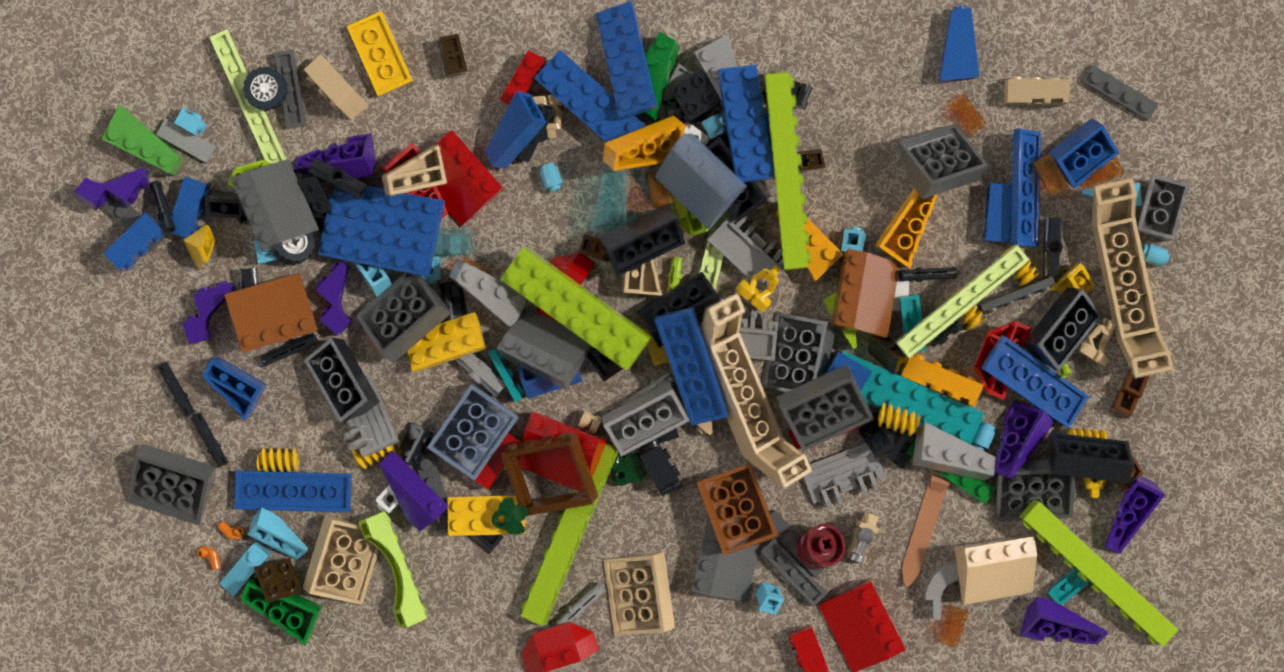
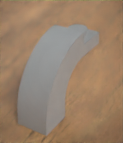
M956 560L938 567L926 582L923 598L931 600V603L927 604V612L931 614L932 619H941V596L944 589L949 584L959 581Z

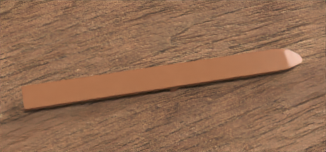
M965 366L963 377L966 378L968 375L978 379L977 382L981 383L975 369ZM932 470L902 565V579L906 588L912 584L922 568L947 487L951 482L934 470Z

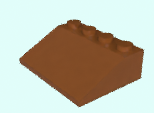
M847 249L843 253L831 327L887 338L900 263L871 253Z
M300 273L224 294L242 353L318 331Z
M751 463L696 483L723 556L758 545L778 536Z

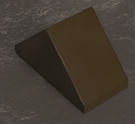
M822 149L797 152V154H801L802 166H798L799 173L826 168Z

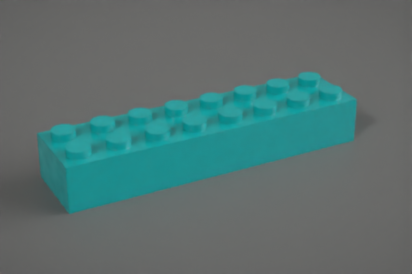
M845 351L840 352L873 371L861 390L868 405L881 409L883 402H885V408L892 404L893 411L897 406L900 407V413L907 409L908 416L913 411L915 412V418L921 414L918 426L926 422L970 445L972 444L985 414L984 412L902 376L893 375L890 371Z

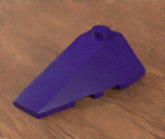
M372 134L352 136L347 138L348 143L340 146L337 143L330 144L331 147L324 152L317 149L298 156L293 168L294 173H308L313 160L319 159L334 168H342L346 174L353 178L372 176L376 165Z
M1012 402L1003 421L1005 426L1000 437L1001 447L997 452L994 468L995 474L1012 478L1044 440L1053 423V420L1044 410Z
M393 450L379 463L406 519L419 532L435 521L449 507Z
M1140 476L1126 491L1104 545L1106 548L1120 554L1166 495L1155 482Z
M1038 596L1027 607L1020 630V636L1044 641V637H1055V642H1062V639L1071 638L1074 643L1097 645L1107 635L1106 630L1057 602Z

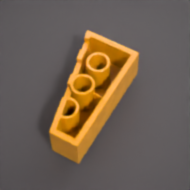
M671 116L606 142L604 144L603 161L613 171L663 163L671 148L684 134L685 125L675 116Z
M913 188L874 246L903 267L910 268L938 194L922 199Z
M776 211L774 215L779 221L778 211ZM807 218V224H804V232H808L809 235L806 251H810L811 263H808L806 269L815 282L843 253Z
M916 353L909 358L906 367L902 368L899 376L969 406L975 407L984 386L978 383L976 378L968 375L966 378L960 376V372L957 370L941 368L942 364L933 360L931 363L924 361L925 357Z

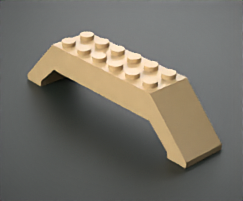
M1133 178L1093 187L1092 229L1112 321L1116 323L1114 329L1115 336L1134 378L1173 370L1174 368L1170 350H1168L1158 326L1135 219L1137 195Z
M734 294L706 309L701 334L729 413L727 421L742 456L778 486L786 488L812 472L806 455L801 454L783 438L739 333L742 313L745 312L739 295Z

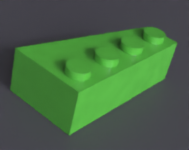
M121 105L118 106L102 139L176 176L184 158L128 109Z

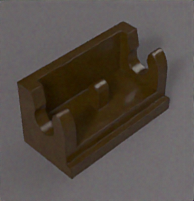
M459 34L440 37L438 46L446 78H452L458 74L463 75L468 70Z
M889 332L887 338L872 336L867 351L893 375L898 373L900 365L903 368L906 367L909 358L896 344L898 341Z

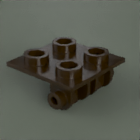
M290 558L254 567L256 573L253 577L254 582L260 584L266 602L303 593Z

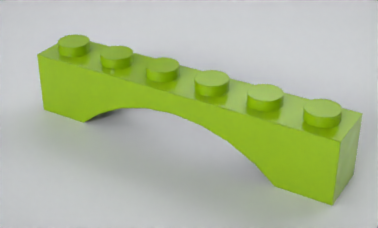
M383 511L359 520L358 523L365 540L372 543L382 552L392 569L396 588L393 613L399 628H408L427 619L425 607L418 597L419 591L411 579L412 573L404 561L405 555L397 543L398 537L392 530L390 517Z

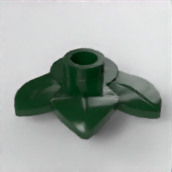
M618 452L612 466L614 470L612 479L615 484L625 486L629 482H640L645 477L646 472L639 468L641 458L638 452L630 453L626 456H621ZM620 473L625 474V477L623 479L618 478V475Z
M512 497L503 499L499 504V509L492 516V523L499 529H505L509 534H522L525 532V528L521 521L527 517L529 509L523 505H515ZM499 516H504L505 521L501 522Z

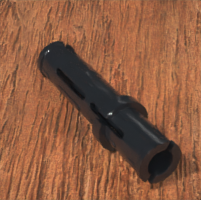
M158 180L152 181L149 187L157 207V217L161 220L164 233H173L176 231L172 218L173 213L169 209L162 183Z
M916 267L915 269L899 270L900 282H922L923 280L957 278L956 267L928 269Z
M314 332L301 339L296 338L292 343L262 355L261 360L265 367L297 352L302 353L304 349L318 344V339Z
M168 362L157 366L156 368L174 397V403L178 404L184 417L196 412L187 398V392L183 391Z
M200 412L198 415L196 414L190 419L208 448V454L212 455L218 468L228 464L229 461L221 449V443L218 444L202 413Z

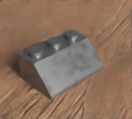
M1151 174L1137 225L1138 231L1165 241L1175 240L1190 184Z

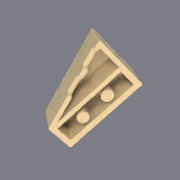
M321 54L304 69L308 74L306 78L313 86L317 84L320 87L318 91L325 99L329 97L332 100L329 102L336 111L340 109L351 120L368 105Z
M1013 76L1005 81L1004 105L1062 107L1069 103L1070 79H1041L1040 77L1022 79V77Z
M439 145L431 146L384 174L382 180L385 194L395 195L446 184L447 181Z
M653 260L623 274L622 293L662 296Z

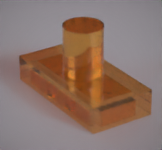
M964 93L948 105L971 136L987 124Z
M1050 153L1032 163L1049 196L1052 197L1068 187Z
M1118 157L1110 160L1085 180L1088 189L1124 175Z
M647 171L646 179L653 208H659L667 203L672 207L673 198L671 192L655 178L658 171Z
M950 605L938 641L957 648L969 611Z

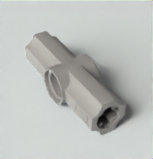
M474 353L455 359L477 383L482 384L495 397L506 387L504 381L493 372V369L489 365L487 366L482 359H478Z

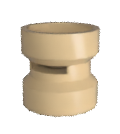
M585 410L578 427L581 429L586 428L595 435L602 418L598 415L594 416L590 411Z

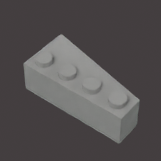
M728 34L694 52V57L721 101L722 96L717 71L722 68L737 67Z
M457 259L449 275L451 279L473 296L474 299L488 309L503 324L511 328L516 323L527 298L508 284Z
M926 422L916 429L913 465L983 481L994 476V456Z

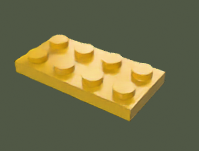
M382 11L347 26L378 97L414 82Z
M473 312L438 324L407 352L412 371L416 373L486 349L477 313Z
M516 496L448 497V536L513 535L509 534L505 529L495 527L492 523V516L499 509V504L503 499L512 497L514 504L519 505ZM499 516V520L504 522L505 517ZM524 519L523 521H521V523L523 524V526H524V528H525V519Z

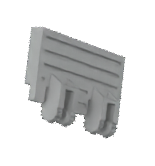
M730 214L707 239L749 280H752V276L763 269L770 271L774 265L781 269L776 277L784 270L783 258L776 263L782 256V247L779 248L772 258L767 255L777 244L778 240L776 238L762 250L767 243L756 232L750 238L748 237L758 225L756 220L744 232L739 229L749 218L750 214L736 222V224H734L735 218ZM765 279L759 280L757 287L763 292L768 288L769 282Z
M752 309L750 327H747L748 319L741 318L739 330L749 357L752 359L775 361L778 322L770 321V327L767 329L768 311H764L762 327H755L757 312L755 309ZM702 322L701 325H700V331H701V332H702L703 322Z
M370 374L365 375L380 402L367 413L348 420L351 431L343 436L345 440H351L362 435V438L348 445L349 451H353L367 444V446L360 449L362 457L370 454L373 455L399 442Z
M863 443L809 464L812 472L803 478L813 504L821 501L819 496L821 492L826 507L829 509L832 508V504L827 496V490L833 489L836 502L840 505L843 502L837 488L838 485L841 493L857 488L854 480L857 478L862 494L866 495L867 488L862 477L868 475L874 491H877L879 488L873 472H875L877 479L885 477L879 458H875L867 444Z

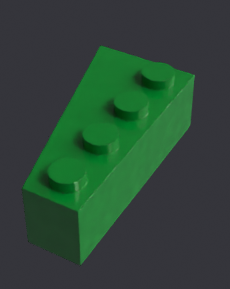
M662 32L658 33L646 53L658 108L643 112V114L655 121L658 117L657 113L662 104L665 89L669 83L671 70H673L680 49L676 40Z
M253 577L247 582L240 599L258 613L269 618L273 624L283 628L291 637L294 636L304 646L310 641L323 605L299 595L266 602L260 584L255 583Z

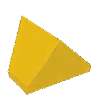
M209 225L203 226L183 240L198 270L204 263L209 261L216 241Z
M1078 263L1074 264L1051 286L1050 290L1064 292L1067 287L1080 288L1087 294L1095 287V284L1084 265Z

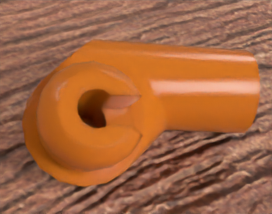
M222 521L217 526L225 537L230 540L241 539L245 535V529L241 526L229 527L225 521Z
M208 546L198 548V557L208 559L212 570L221 568L216 550Z

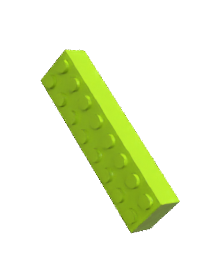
M523 247L501 278L503 282L625 370L631 368L652 338L648 333L528 247Z

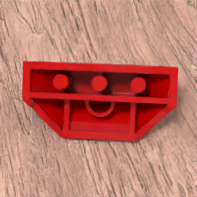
M574 253L552 258L550 264L582 285L595 262L581 253ZM536 305L538 313L557 321Z
M1012 321L987 331L974 365V369L982 385H984L986 393L1004 400L1009 389L981 369L1000 336L1007 337L1024 350L1025 345L1023 342L1029 336L1031 327L1017 321Z
M569 621L532 633L520 656L526 672H549L581 662L597 652L599 647L594 631Z

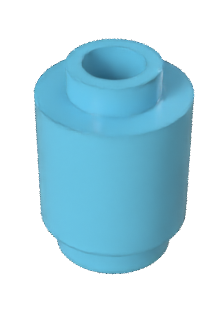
M554 163L541 166V172L539 173L545 190H550V192L560 190L563 181L558 167Z
M1144 243L1142 251L1146 263L1160 268L1168 263L1170 254H1168L1167 249L1151 243Z
M981 421L972 441L974 443L973 446L984 451V448L989 449L995 435V427Z

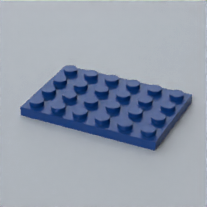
M367 186L362 199L357 200L342 191H334L332 189L329 200L332 209L326 214L318 255L426 277L430 276L445 201L407 193L386 195L385 189Z

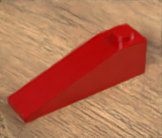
M411 143L393 155L380 169L386 174L420 154L421 151L414 143ZM436 186L404 192L443 200ZM445 205L442 214V219L448 214Z

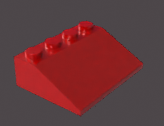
M451 130L435 144L439 145L447 181L446 184L436 185L443 201H445L447 211L462 227L499 195L504 188L455 132Z
M532 411L525 428L522 444L528 440L539 441L547 436L554 438L564 433H577L593 478L607 440ZM569 446L526 453L519 456L518 462L521 468L575 491H584Z
M869 579L818 604L852 672L873 666L906 651L881 599Z

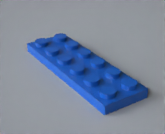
M629 1L596 13L619 118L625 119L658 108L633 2Z
M561 50L554 55L534 78L605 142L646 127L635 116L620 119L615 98Z
M757 65L718 69L734 174L743 183L774 179L775 173Z
M1014 129L1012 138L1011 245L1039 247L1041 132Z
M693 308L657 316L655 322L691 425L727 418L729 413Z
M1002 335L981 367L985 372L1038 409L1044 410L1052 419L1070 429L1089 398L1087 394L1066 379H1061L1060 375Z
M237 470L235 478V509L260 510L264 508L266 510L351 512L352 473Z

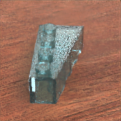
M603 162L588 231L604 235L627 223L626 169L613 171Z
M451 227L440 228L441 231L438 233L434 255H476V231L471 230V227H460V230H452Z

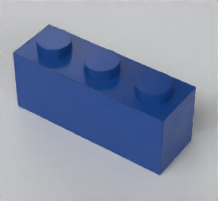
M184 177L173 210L172 218L176 227V231L173 234L187 238L199 230L197 224L199 218L202 219L205 214V207L203 206L205 197L212 191L210 189L211 185Z
M987 184L983 242L1009 243L1012 213V185Z

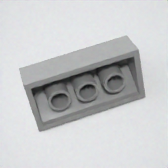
M670 381L601 417L606 431L621 456L690 421Z

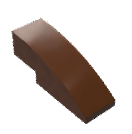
M1129 368L1109 411L1124 419L1131 417L1138 399L1142 397L1150 375L1134 378Z

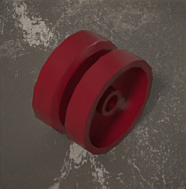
M820 524L804 531L799 536L796 549L800 561L806 567L813 570H822L838 563L844 557L846 544L842 533L836 527L830 524Z

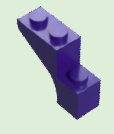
M139 168L107 183H98L85 177L74 191L76 199L95 211L106 203L107 197L127 208L130 203L133 204L136 201L140 190L147 187L149 183L148 171Z
M337 262L330 269L332 273L327 278L324 276L317 283L319 287L316 289L318 293L333 305L332 307L328 306L321 313L323 317L320 320L336 335H341L352 322L342 307V297L349 267L345 262L340 264Z
M227 280L216 283L217 287L209 289V286L200 288L198 293L193 294L200 317H198V314L187 317V321L182 322L189 344H196L211 339L209 333L210 318L226 301L224 294L235 291L234 283H228Z

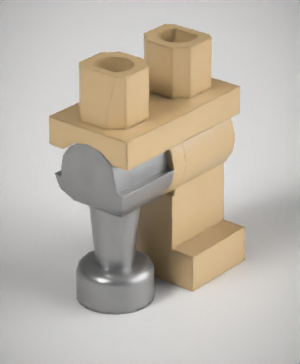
M865 511L862 520H857L855 525L858 527L854 530L845 553L846 557L862 564L865 563L867 556L863 555L867 544L874 540L873 532L878 534L879 528L875 527L878 516Z

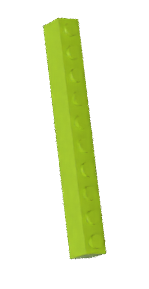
M789 72L765 74L784 270L806 268L808 263H811L810 251H806L809 235L808 232H804V224H807L806 212L803 213L802 205H805V194L801 193L800 185H803V174H799L798 166H802L801 154H797L796 146H800L799 134L795 135L794 127H798L797 115H793L792 108L796 107L795 95L791 96V88H794L793 76H789Z
M606 443L595 470L593 481L599 495L592 505L565 509V512L560 514L558 519L560 524L551 535L552 543L550 548H546L543 558H545L544 562L536 571L537 579L529 588L528 593L530 595L521 607V611H523L521 617L541 626L547 624L617 457L618 450L616 446Z
M1034 499L1020 514L1019 517L1023 520L1022 524L1029 531L1033 529L1037 533L1036 537L1042 543L1047 542L1050 544L1051 547L1049 549L1055 555H1062L1065 558L1063 562L1071 569L1075 567L1079 571L1077 575L1085 582L1089 580L1093 584L1091 588L1099 595L1103 593L1107 597L1105 601L1112 607L1116 605L1120 609L1119 613L1126 620L1130 618L1135 622L1133 626L1142 633L1144 631L1148 634L1146 638L1152 644L1156 645L1158 643L1164 647L1178 631L1168 619L1039 501Z

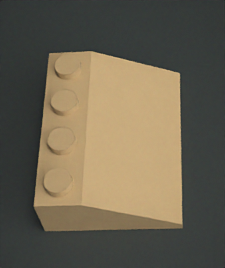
M325 515L302 588L309 594L362 605L379 549L365 540L358 523Z
M1022 535L955 547L963 605L1033 592L1037 561L1035 536Z
M664 552L603 560L614 636L662 633L675 628Z

